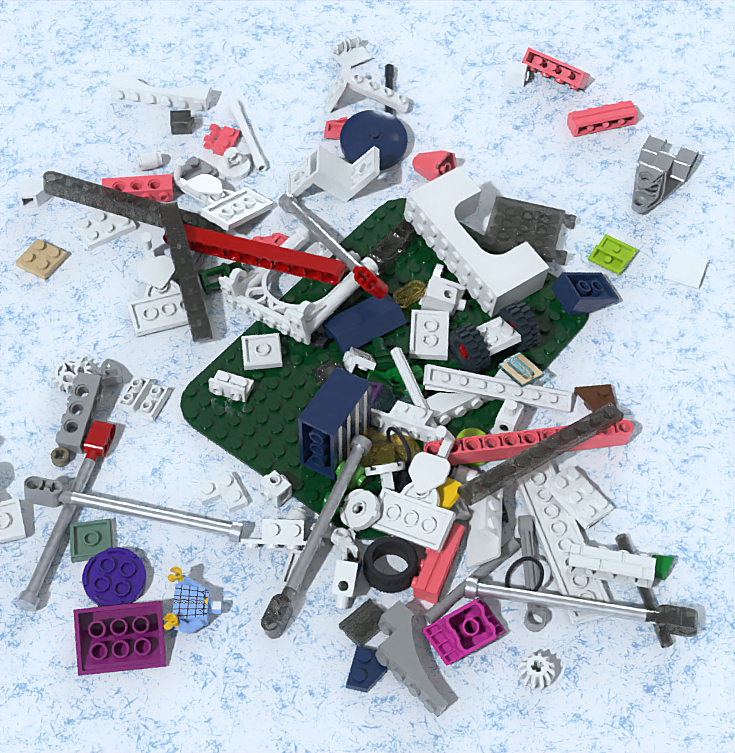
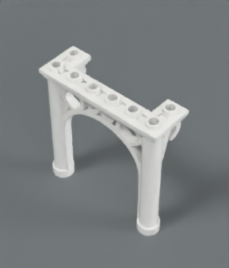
M297 227L280 247L298 251L310 241V236L305 229ZM365 257L360 262L362 267L368 268L374 274L378 271L377 264L371 258ZM257 267L254 271L252 270L247 273L240 268H235L229 278L226 276L218 278L221 285L220 289L229 307L235 308L241 313L253 317L256 321H261L270 328H275L284 335H289L298 342H303L307 345L311 343V334L360 287L354 279V274L350 272L324 298L313 303L303 301L300 305L279 301L269 293L268 282L276 272L274 270ZM254 295H264L258 300L251 298Z

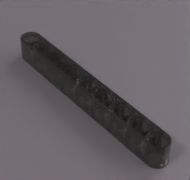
M178 203L159 205L160 215L193 342L213 339Z

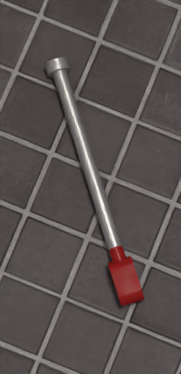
M285 193L279 198V207L287 213L291 212L322 244L342 261L354 274L355 281L365 291L377 299H382L387 295L388 285L368 268L362 267L298 205L297 199L291 193Z
M97 420L93 422L84 443V453H86V456L70 491L83 493L98 456L105 457L115 436V424ZM64 503L26 591H21L16 600V605L21 609L31 612L36 610L40 602V598L37 595L77 505Z

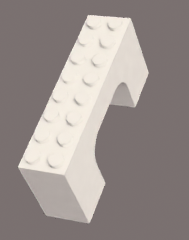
M459 166L409 192L404 217L407 222L413 225L417 234L424 238L426 244L436 252L437 257L447 265L448 270L458 278L459 283L465 286L471 297L476 299L481 305L482 310L488 313L490 317H493L500 312L501 308L516 301H521L543 288L549 266L527 241L501 255L489 254L479 247L459 224V221L476 213L481 189Z

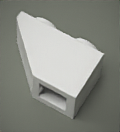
M54 179L18 181V200L21 209L38 208L56 194Z

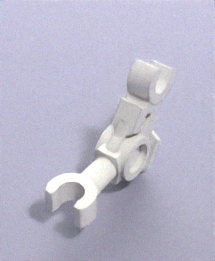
M336 528L333 531H325L323 538L331 539V542L338 547L339 551H342L343 559H347L348 553L353 554L355 558L357 557L358 548L354 545L356 533H354L352 528Z

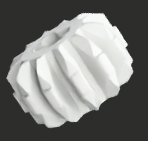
M531 652L529 657L524 656L522 658V663L518 664V671H520L518 677L519 679H524V686L531 684L532 690L535 689V686L542 690L544 684L547 686L551 684V679L555 677V665L549 662V656L543 658L541 652L537 656Z

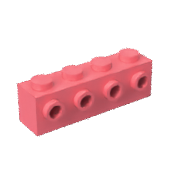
M529 47L522 60V63L527 64V69L533 72L537 69L541 71L540 75L547 78L551 75L555 77L554 81L561 84L567 82L569 83L568 87L574 90H578V88L584 90L590 74Z

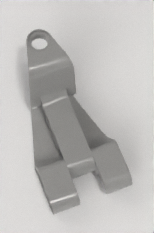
M650 134L641 149L637 162L632 210L636 213L646 212L685 184L697 160L699 151L682 146L675 156L662 151L665 142L667 143V139ZM635 203H640L644 206H638Z

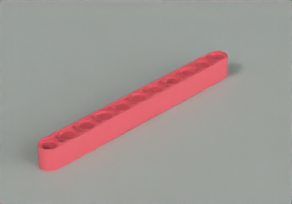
M627 419L456 438L447 461L452 466L625 445L630 440L634 425ZM443 440L427 442L423 452L437 456Z

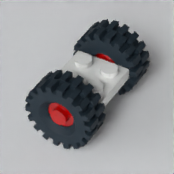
M516 301L501 308L498 313L499 317L477 327L469 323L450 332L449 345L452 347L450 349L454 353V359H457V364L461 365L463 371L477 373L489 367L490 356L510 346L512 348L515 347L516 351L521 352L540 342L541 334L539 333L540 327L537 326L538 321L534 319L535 315L533 312H530L529 306L526 307V303Z

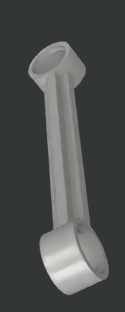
M518 516V533L521 539L522 557L531 556L535 558L532 516ZM523 561L525 588L527 591H531L538 583L536 563ZM527 604L528 610L525 614L524 625L529 631L539 632L545 627L546 613L539 605ZM530 615H538L542 618L543 622L537 625L529 622L528 617Z

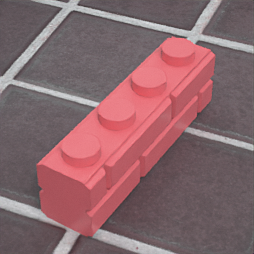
M631 100L620 101L610 105L605 104L596 108L591 107L586 110L568 113L567 126L571 130L573 137L636 124L638 111Z
M452 524L440 553L426 548L425 554H427L426 559H421L418 567L420 574L419 576H414L411 588L414 589L413 596L415 598L426 600L432 604H436L439 601L464 538L465 527L463 525Z

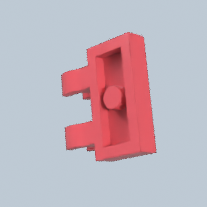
M211 124L209 128L211 132L209 135H205L203 147L213 149V154L223 156L228 148L234 147L240 137V130L227 126L221 129L217 124Z

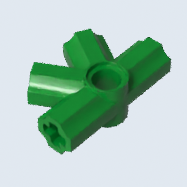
M395 362V368L385 369L386 373L370 369L367 377L368 381L383 384L384 390L388 391L389 396L393 398L403 396L411 399ZM418 365L410 367L417 384L424 380V374ZM418 384L424 397L426 392L425 386Z

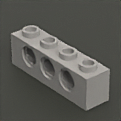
M78 372L77 379L73 380V392L67 399V411L62 415L61 430L57 432L55 439L58 446L66 448L68 452L84 454V443L93 424L105 385L102 376ZM84 393H88L87 396L81 397ZM78 411H83L81 414L75 415ZM73 428H78L75 432H70Z

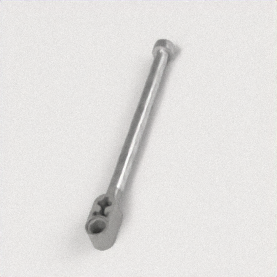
M30 476L24 481L25 500L32 504L55 508L64 502L227 536L229 541L239 543L241 540L244 525L241 522L233 521L231 525L63 490L61 482L37 476Z

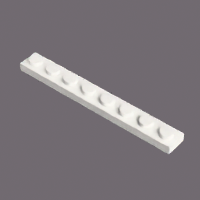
M430 364L425 365L423 385L503 401L509 399L523 405L564 413L571 411L572 393L522 384L520 382Z

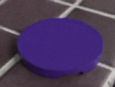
M121 547L107 548V550L91 557L85 565L82 575V583L86 595L93 603L100 607L132 604L143 593L147 580L144 564L137 554Z

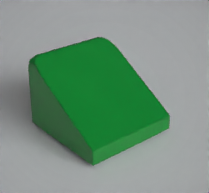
M653 555L652 558H656L654 576L665 580L674 558L671 556Z

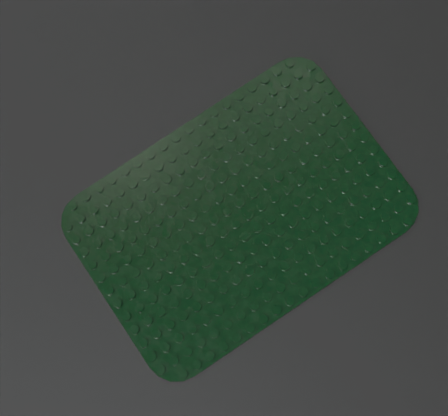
M407 198L388 200L368 216L339 245L347 252L354 251V253H358L361 261L368 257L377 264L378 271L375 274L388 285V294L400 306L407 323L380 336L384 339L387 351H391L395 347L401 348L409 367L418 365L422 369L423 374L427 364L463 371L461 365L457 364V359H454V353L451 352L450 348L452 347L449 345L450 332L469 323L477 327L499 316L496 314L490 317L488 313L482 310L481 305L476 299L471 297L466 289L462 297L463 300H466L464 311L456 310L454 316L449 317L447 360L409 358L412 310H421L419 302L436 265L441 264L444 266L441 278L460 283L458 278L448 270L447 265L437 257L436 252L426 244L424 238L417 234L413 225L406 221L404 211ZM459 222L485 252L501 255L510 251ZM333 254L330 258L336 259V256ZM349 271V272H347V273H344V275H343L342 279L340 280V282H341L351 271ZM548 272L543 288L521 300V302L526 303V307L529 306L530 312H533L535 315L534 319L538 321L537 326L540 327L539 333L541 334L540 342L521 352L516 351L515 347L512 348L511 346L490 356L489 367L475 374L494 377L501 368L500 364L517 353H521L540 371L544 372L583 329L589 318V312L582 315H568L551 289V286L558 277ZM302 278L279 301L300 305L303 301L313 303L324 298L337 285ZM361 286L358 287L328 318L373 295L365 291ZM256 321L188 384L182 393L180 403L183 418L194 430L261 476L269 475L274 470L280 475L283 474L292 485V497L320 515L324 498L328 491H332L337 479L333 481L300 464L298 417L336 367L346 370L343 362L344 355L341 354L334 338L329 339L328 344L323 350L320 348L316 349L303 342H298L289 335H284L275 328H270L261 321ZM321 324L315 331H318L326 335V337L328 338ZM279 333L283 367L244 370L241 336ZM372 341L356 348L371 354L376 361ZM355 364L352 374L367 379L370 369L365 371L358 368L357 364ZM221 370L254 380V387L246 402L235 401L229 397L215 395L210 392L209 379L214 378L217 371ZM531 377L532 380L527 384L532 385L538 377ZM426 389V392H425V395H424V399H427V398H429V397H431V396H433V395H435V394H437V393H439V392H441V393H455V392L436 391V390H427V389ZM383 390L373 409L389 414L397 401L414 405L412 399L403 396L393 398L389 396L388 391ZM498 399L488 401L479 408L472 409L463 416L456 417L442 426L454 438L461 431L468 428L479 429L487 435L494 427L496 417L504 401ZM371 424V431L366 438L372 442V446L368 454L362 455L359 464L365 468L371 467V470L372 466L388 463L398 464L389 446L379 438L378 427ZM413 438L407 442L411 451V463L418 453L423 452L421 440ZM404 445L394 446L397 454L406 462L407 454ZM459 465L451 466L448 477L452 474L454 467L457 468ZM399 471L392 472L393 480ZM380 474L366 476L367 479L361 487L357 486L355 489L347 487L343 495L346 497L356 489L370 491L378 498L382 490ZM362 506L358 507L359 510L356 512V514L360 513L363 510ZM340 514L333 515L330 521L331 524L337 528H350L342 522ZM370 527L360 531L354 530V533H356L355 538L361 540H377L386 536H392Z

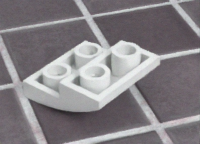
M134 376L116 406L134 416L154 421L171 391L169 387L152 384L150 379Z

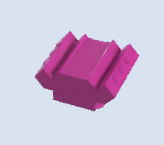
M482 597L467 603L422 629V632L446 666L507 632Z

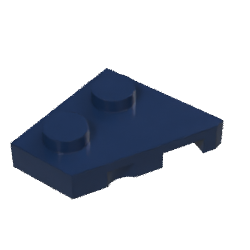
M361 646L356 647L346 688L368 693L373 688L375 682L385 675V671L388 668L381 665L375 656L377 650Z

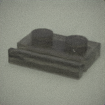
M369 598L339 623V629L343 630L345 635L357 646L363 647L381 631L378 623L381 615L385 612Z

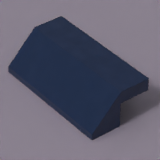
M387 293L382 299L372 296L326 319L322 326L328 338H334L341 354L344 355L346 351H350L351 347L358 348L372 341L373 338L380 337L407 323L400 306Z

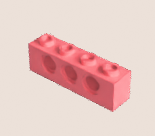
M172 174L102 178L104 206L118 203L123 205L174 201Z

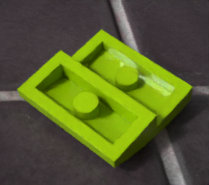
M605 234L599 245L596 244L589 255L588 261L620 275L636 255L637 249Z

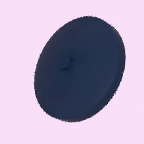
M381 110L358 112L351 116L341 129L340 147L346 159L352 164L375 146L379 149V170H385L396 165L403 158L407 149L408 136L404 125L392 114Z

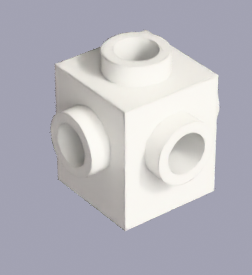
M274 470L262 478L260 494L266 501L272 502L277 508L292 496V485L283 474L280 475Z

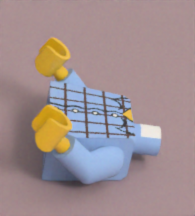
M174 566L170 569L174 574H170L168 580L170 582L178 581V584H175L173 612L168 613L163 618L164 621H168L164 625L165 630L173 628L174 630L191 634L209 624V614H222V601H211L210 591L186 575H182L181 568Z

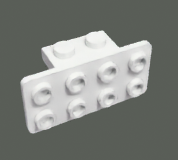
M499 485L478 493L469 499L471 517L468 518L466 566L469 568H474L494 560L501 555L503 488Z

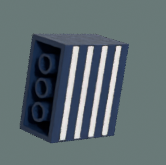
M339 367L334 369L298 417L301 465L333 481L337 479L335 472L339 464L343 460H347L352 450L350 443L354 435L366 437L371 431V382L352 374L348 370H343Z

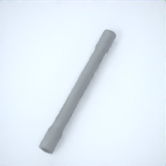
M511 538L501 547V555L498 558L484 563L469 577L478 578L479 582L503 560L520 548L519 543ZM467 578L423 614V618L427 623L432 624L452 604L465 594Z

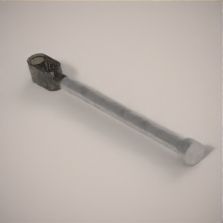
M354 435L350 443L352 450L282 593L272 597L261 619V626L265 634L271 639L279 638L283 634L293 613L291 601L362 455L368 454L372 446V442L364 436ZM277 623L274 628H268L270 624Z
M467 577L464 598L475 600V596L653 623L656 624V630L661 633L684 637H693L697 635L698 612L692 608L660 605L657 607V611L483 584L478 583V578Z

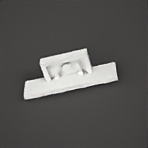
M397 401L389 414L371 408V424L376 427L388 429L392 426L397 428L403 435L425 442L443 440V438L437 437L435 433L436 428L428 426L434 417V413L431 410L402 401Z
M262 519V539L242 538L241 543H246V547L258 548V544H266V548H279V545H287V549H300V545H305L307 540H304L305 520ZM325 541L320 542L317 550H320V546H325Z

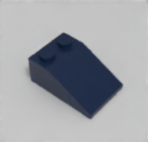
M562 272L551 286L556 298L560 301L568 315H582L619 301L618 296L602 272Z

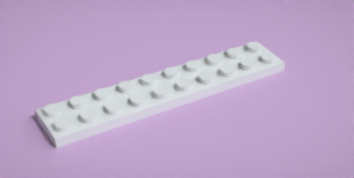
M548 454L506 459L528 515L532 516L534 530L560 595L610 603L600 579L566 573L571 543H585L575 518L543 486L548 479L556 475ZM567 610L572 625L609 617Z

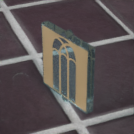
M521 353L512 358L508 357V360L498 365L521 388L530 383H535V380L544 376V373Z

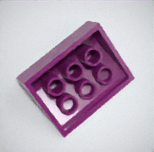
M163 601L73 610L78 676L166 667Z

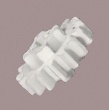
M76 355L73 356V359L66 356V360L60 358L59 364H53L54 369H50V378L54 388L58 387L60 392L65 389L66 393L69 394L70 390H73V380L77 379L78 372L88 374L93 372L89 361L84 362V357L78 360Z

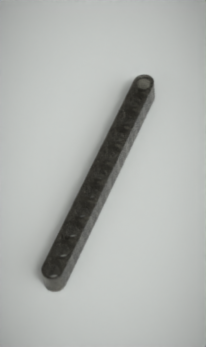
M47 171L43 174V190L52 196L163 229H168L173 222L226 234V230L197 213L55 171Z

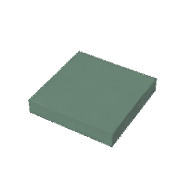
M111 518L69 524L72 563L89 561L91 557L107 550V548L113 547Z

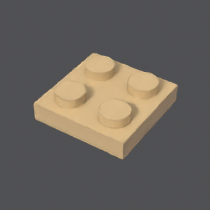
M37 239L16 260V265L46 280L68 256L67 252Z

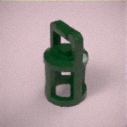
M223 262L219 266L199 270L198 276L204 293L206 295L211 294L212 291L218 290L221 287L219 281L210 284L208 277L221 273L222 277L226 276L229 278L235 268H240L247 272L244 265L240 262L230 264Z

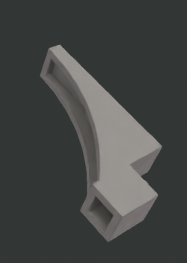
M399 600L381 615L378 626L389 637L378 646L375 656L381 665L386 666L392 672L396 680L402 682L408 688L411 695L418 697L424 703L425 708L438 717L444 712L448 702L429 680L417 655L412 632V620L415 614Z

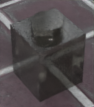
M191 110L170 111L172 135L192 134V127H195V117H191Z

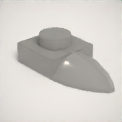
M106 359L101 365V376L105 385L113 386L123 383L119 364L112 359Z

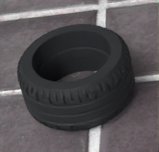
M386 536L372 542L367 547L363 557V572L367 582L374 589L380 592L383 591V593H398L410 587L414 576H417L418 555L415 548L407 540L405 541V539L395 536ZM396 555L404 559L408 567L401 573L388 575L378 571L373 564L381 556Z

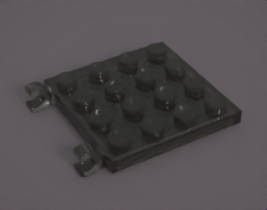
M497 195L482 241V248L507 253L527 241L543 261L552 263L555 260L557 264L565 265L568 252L555 249L562 224L568 229H574V222L577 216L565 214V210Z

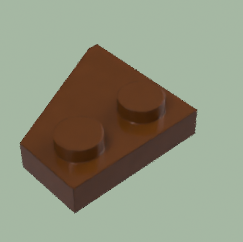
M611 384L574 387V394L581 397L586 408L593 412L598 421L618 419L619 414Z

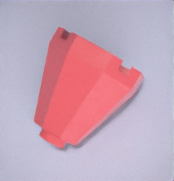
M444 150L418 153L412 161L414 171L429 181L444 175L457 166L455 154Z

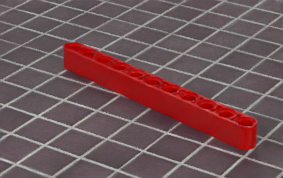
M173 222L163 235L165 243L173 247L332 285H337L347 270L346 265L336 259Z

